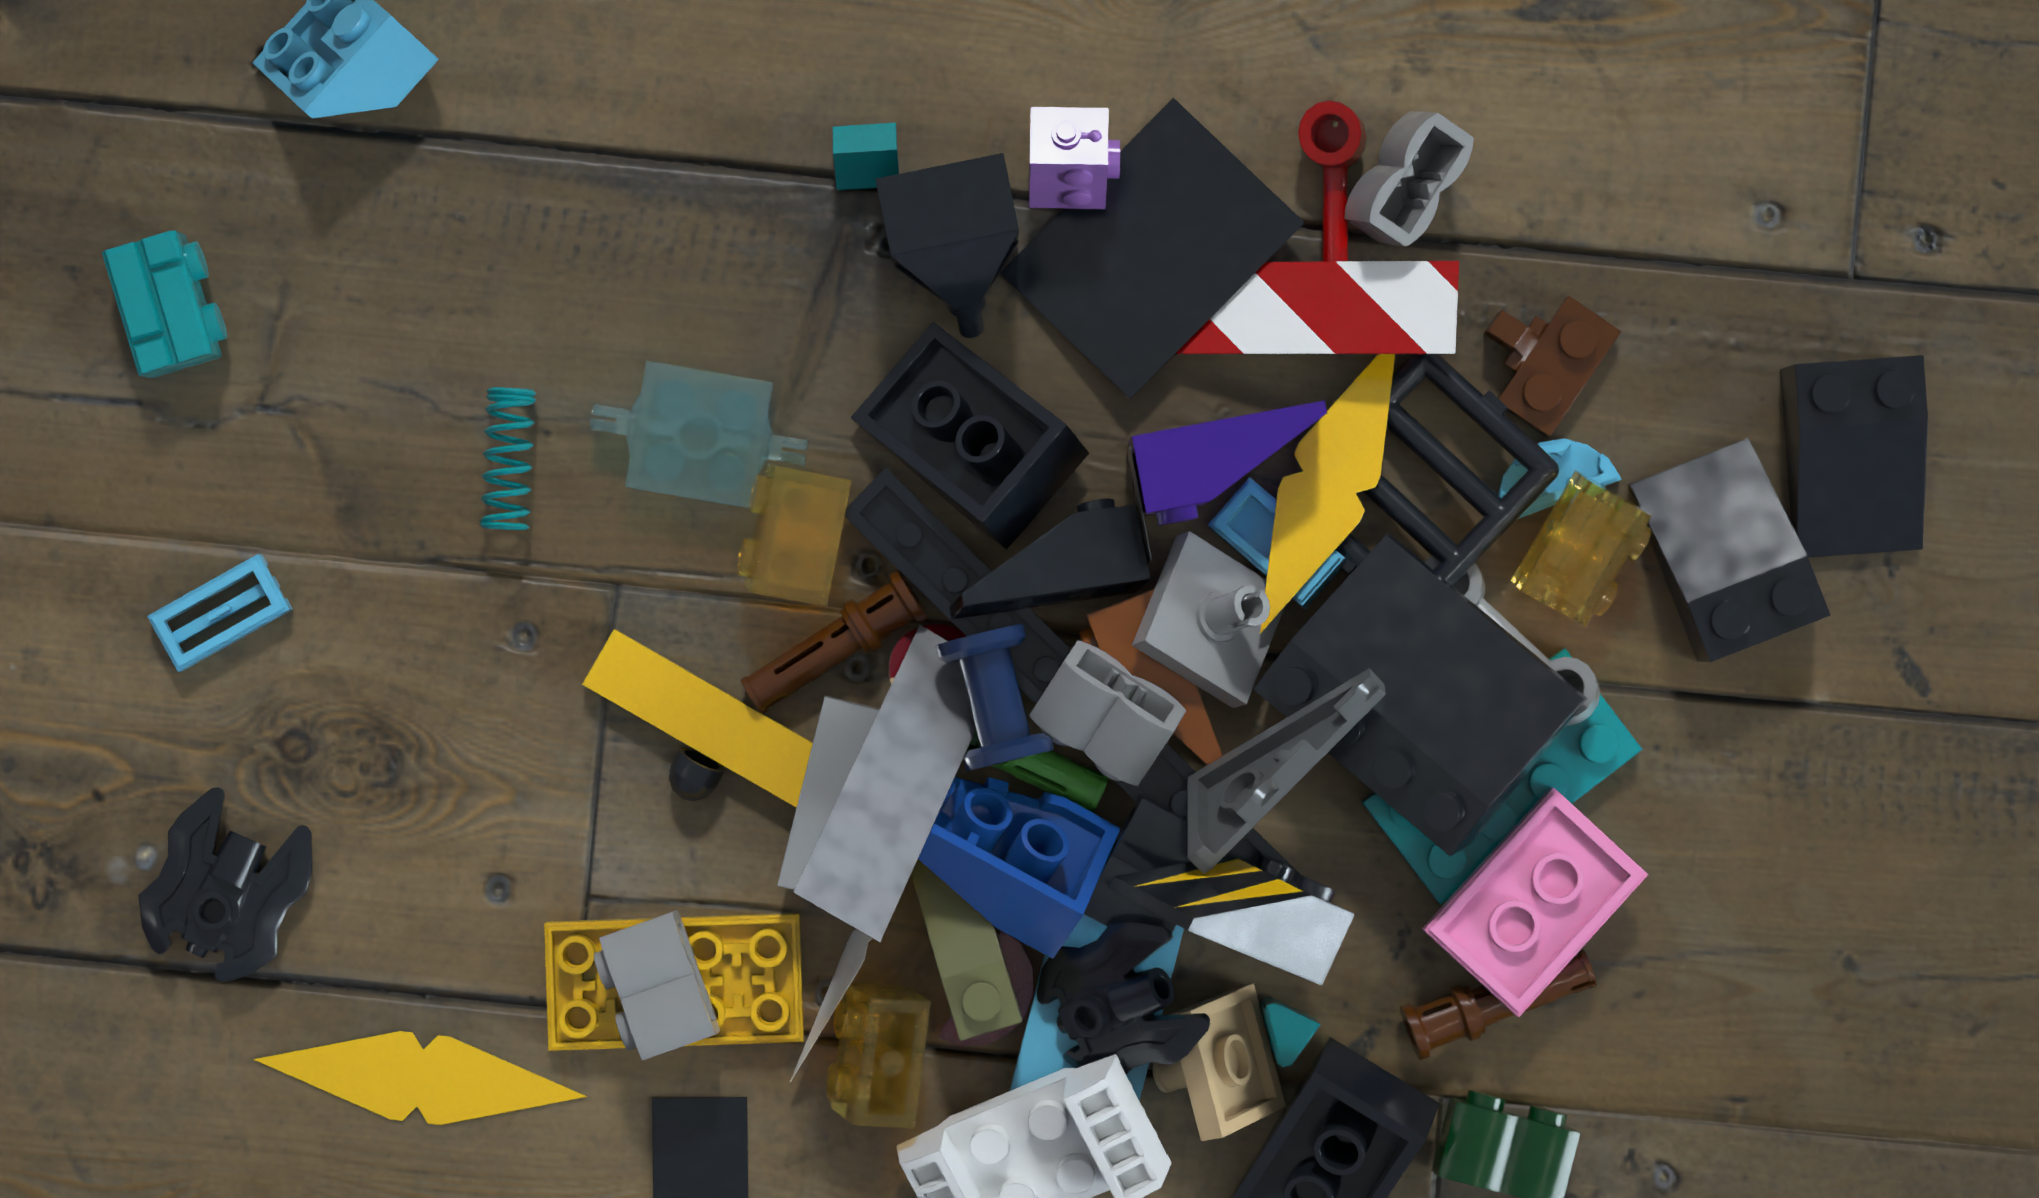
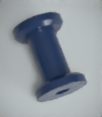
M1023 624L994 629L935 646L940 660L945 663L957 661L960 663L980 748L970 750L965 755L963 760L966 772L1054 750L1050 736L1045 733L1030 734L1009 650L1010 648L1022 645L1025 640L1026 634Z

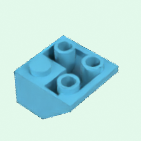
M306 0V4L288 24L268 38L263 51L252 63L308 116L319 118L397 107L439 59L374 0Z

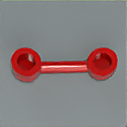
M1328 100L1316 103L1305 112L1300 120L1298 137L1300 146L1306 155L1323 167V262L1348 261V221L1344 219L1348 200V167L1357 162L1364 152L1367 136L1364 124L1352 109L1341 102ZM1334 122H1338L1336 127L1333 126Z

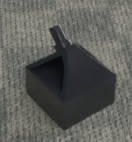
M1004 153L876 178L894 267L948 305L950 313L957 318L959 332L963 337L974 338L981 335L984 331L981 311L986 305L985 296L1019 242V227Z

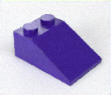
M1325 400L1132 436L1128 441V446L1131 447L1143 515L1156 514L1158 526L1198 518L1197 506H1203L1213 500L1327 414Z

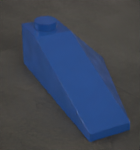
M954 777L918 859L997 929L1053 959L1084 915L1121 828L1062 796L1044 792L1040 799L1008 791V782L988 777L984 784Z

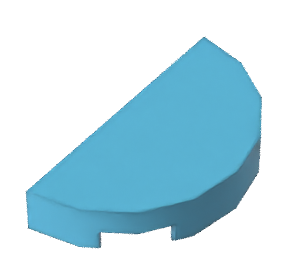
M1565 438L1537 443L1558 463L1559 474L1519 518L1622 479L1610 459L1587 444ZM1516 459L1513 460L1501 478L1498 495L1501 498L1528 471Z

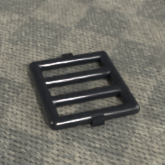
M1412 354L1393 374L1387 428L1472 505L1483 518L1456 544L1382 474L1376 488L1362 492L1439 562L1433 570L1453 586L1557 478L1559 465L1505 415L1508 412V407L1490 390L1483 395L1439 354ZM1425 377L1528 470L1502 498L1400 405ZM1352 533L1335 549L1345 557L1346 561L1341 567L1348 575L1371 552Z

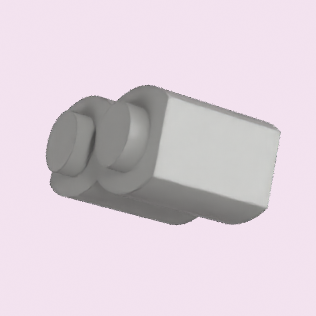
M1411 111L1405 114L1391 127L1384 138L1379 152L1378 165L1367 171L1352 189L1347 200L1344 219L1379 243L1404 247L1410 245L1425 232L1433 220L1439 203V192L1449 187L1465 169L1471 156L1474 137L1439 113Z
M1077 641L1029 716L1040 727L1042 733L1052 738V742L1084 751L1095 763L1097 769L1106 777L1138 786L1175 731L1186 709L1160 687L1142 678L1132 676L1121 663L1106 652L1088 643Z
M678 910L599 938L602 951L594 953L596 968L605 989L608 990L616 987L624 1011L615 1014V1019L623 1044L628 1051L637 1048L643 1061L716 1035L720 1031L709 994L699 972L690 940Z

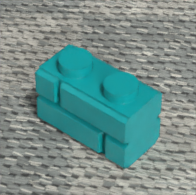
M173 230L102 252L139 376L155 378L222 357L218 341L227 339L226 326L216 302L206 303L200 280L208 278L209 272L203 251L197 241L188 243L185 234Z

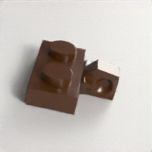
M1570 296L1563 300L1549 323L1535 316L1529 326H1526L1501 310L1500 313L1498 312L1484 332V335L1510 351L1503 365L1513 371L1514 374L1498 396V399L1508 407L1509 413L1543 436L1550 437L1622 331Z

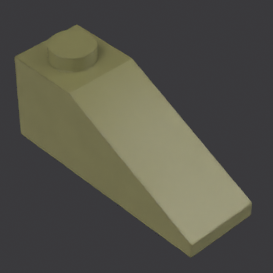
M917 859L911 875L960 1041L1021 1023V1009L995 926Z

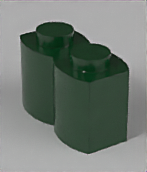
M1470 1089L1468 1090L1466 1100L1450 1097L1431 1170L1434 1174L1445 1179L1501 1192L1518 1198H1564L1580 1137V1132L1565 1126L1568 1115L1530 1105L1528 1116L1503 1110L1506 1099Z

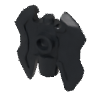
M217 787L208 790L182 812L168 831V857L159 877L138 895L142 929L155 953L164 954L173 944L170 939L171 935L175 931H179L182 933L181 938L188 941L185 950L204 958L208 951L217 953L219 950L225 952L224 962L217 963L215 978L220 982H228L251 975L277 957L278 929L288 908L303 897L308 890L312 874V833L307 826H298L259 874L257 872L267 846L230 830L215 855L225 801L224 790Z
M1135 922L1114 923L1106 928L1097 941L1080 948L1062 946L1053 959L1050 957L1047 959L1041 969L1037 988V1000L1040 1004H1049L1057 998L1059 999L1060 1006L1058 1009L1059 1015L1056 1020L1057 1026L1062 1033H1068L1069 1038L1076 1040L1078 1045L1063 1054V1059L1069 1065L1078 1068L1114 1054L1117 1055L1126 1075L1132 1068L1149 1062L1173 1065L1186 1057L1209 1030L1210 1018L1205 1013L1154 1015V1013L1173 1003L1174 987L1168 974L1158 967L1136 973L1134 971L1136 967L1173 938V934L1169 929L1164 926Z

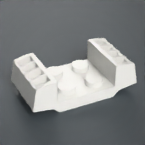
M1116 1054L1078 1068H1063L953 1114L937 1127L896 1146L899 1163L918 1198H1092L1109 1190L1114 1198H1143L1162 1187L1172 1163Z

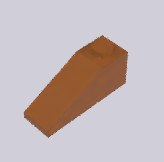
M1154 589L1085 615L1089 628L1079 631L1082 642L1106 652L1121 663L1132 676L1147 680L1174 697L1186 709V712L1173 735L1206 765L1222 757L1221 749L1196 685L1132 646Z

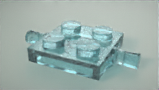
M646 361L642 390L632 406V410L602 406L594 403L593 415L616 419V422L593 418L590 420L591 431L597 430L627 435L630 460L625 487L753 509L758 476L766 465L767 459L804 467L807 457L805 454L782 451V449L789 448L808 452L809 439L803 440L772 434L769 410L774 387L773 382Z

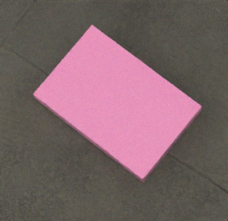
M1550 787L1423 926L1422 930L1515 1016L1520 1017L1648 874L1554 787Z

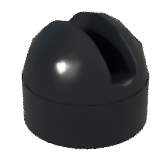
M680 747L670 766L669 782L672 790L681 799L697 801L713 793L725 769L721 764L699 751Z

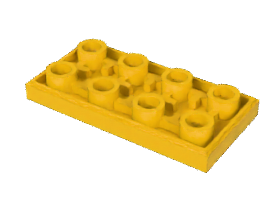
M800 913L681 917L720 1028L716 1035L685 1046L804 1042ZM652 918L551 921L544 923L548 1051L625 1048L615 1019V1014L624 1011L616 987L606 990L602 984L596 968L594 953L602 951L600 937Z

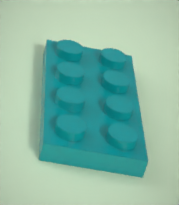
M1561 648L1548 659L1552 661L1562 657H1573L1566 648ZM1600 694L1598 706L1592 715L1581 723L1564 727L1471 845L1452 856L1446 854L1375 792L1366 797L1361 803L1439 904H1442L1453 895L1550 787H1554L1572 804L1643 749Z

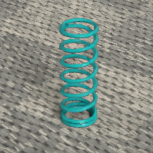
M490 387L486 390L488 393L486 398L497 403L488 405L485 408L486 412L494 417L515 421L516 423L489 426L484 430V433L490 438L518 445L493 447L487 449L482 454L488 460L516 467L486 471L481 477L489 483L514 488V490L486 493L480 499L487 505L516 512L483 516L479 520V525L481 528L528 530L530 527L523 523L490 522L525 517L530 513L526 507L492 500V498L524 495L532 490L527 485L491 476L529 472L533 467L523 461L492 454L532 448L534 445L528 440L494 432L528 428L535 424V422L530 418L494 409L532 405L536 401L534 396L537 393L530 389Z

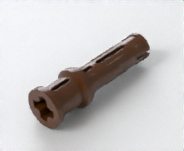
M898 570L889 574V583L861 601L856 602L850 599L844 603V608L840 610L842 615L840 618L801 643L796 644L790 650L748 677L745 676L741 679L744 689L762 714L862 648L867 653L871 650L876 652L882 648V639L912 620L921 623L928 618L918 598Z
M1582 948L1524 1012L1554 1002L1570 994L1597 986L1593 968ZM1457 985L1450 989V995L1414 1008L1410 1003L1400 1006V1013L1406 1032L1419 1060L1430 1057L1431 1049L1466 1037L1470 1041L1477 1040L1481 1037V1034L1485 1033L1486 1026L1514 1016L1483 985L1471 990L1467 985L1463 987Z

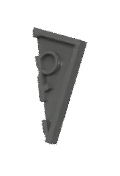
M1370 668L1188 777V859L1203 874L1211 870L1386 695L1385 684Z

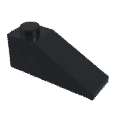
M1106 498L1078 505L1076 513H1073L961 593L949 607L951 619L1136 593L1151 579L1136 504L1116 507L1114 499Z

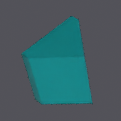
M896 122L833 127V159L837 191L877 188L876 178L899 174Z
M1272 997L1262 999L1263 1003H1260L1274 1059L1282 1068L1291 1066L1321 1024L1316 1018Z

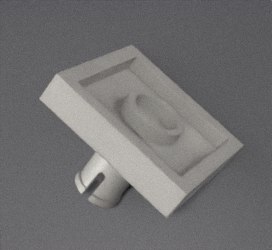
M1188 531L1176 536L1132 646L1228 706L1236 708L1248 702L1284 608L1260 634L1261 624L1266 621L1270 611L1269 599L1265 594L1266 579Z

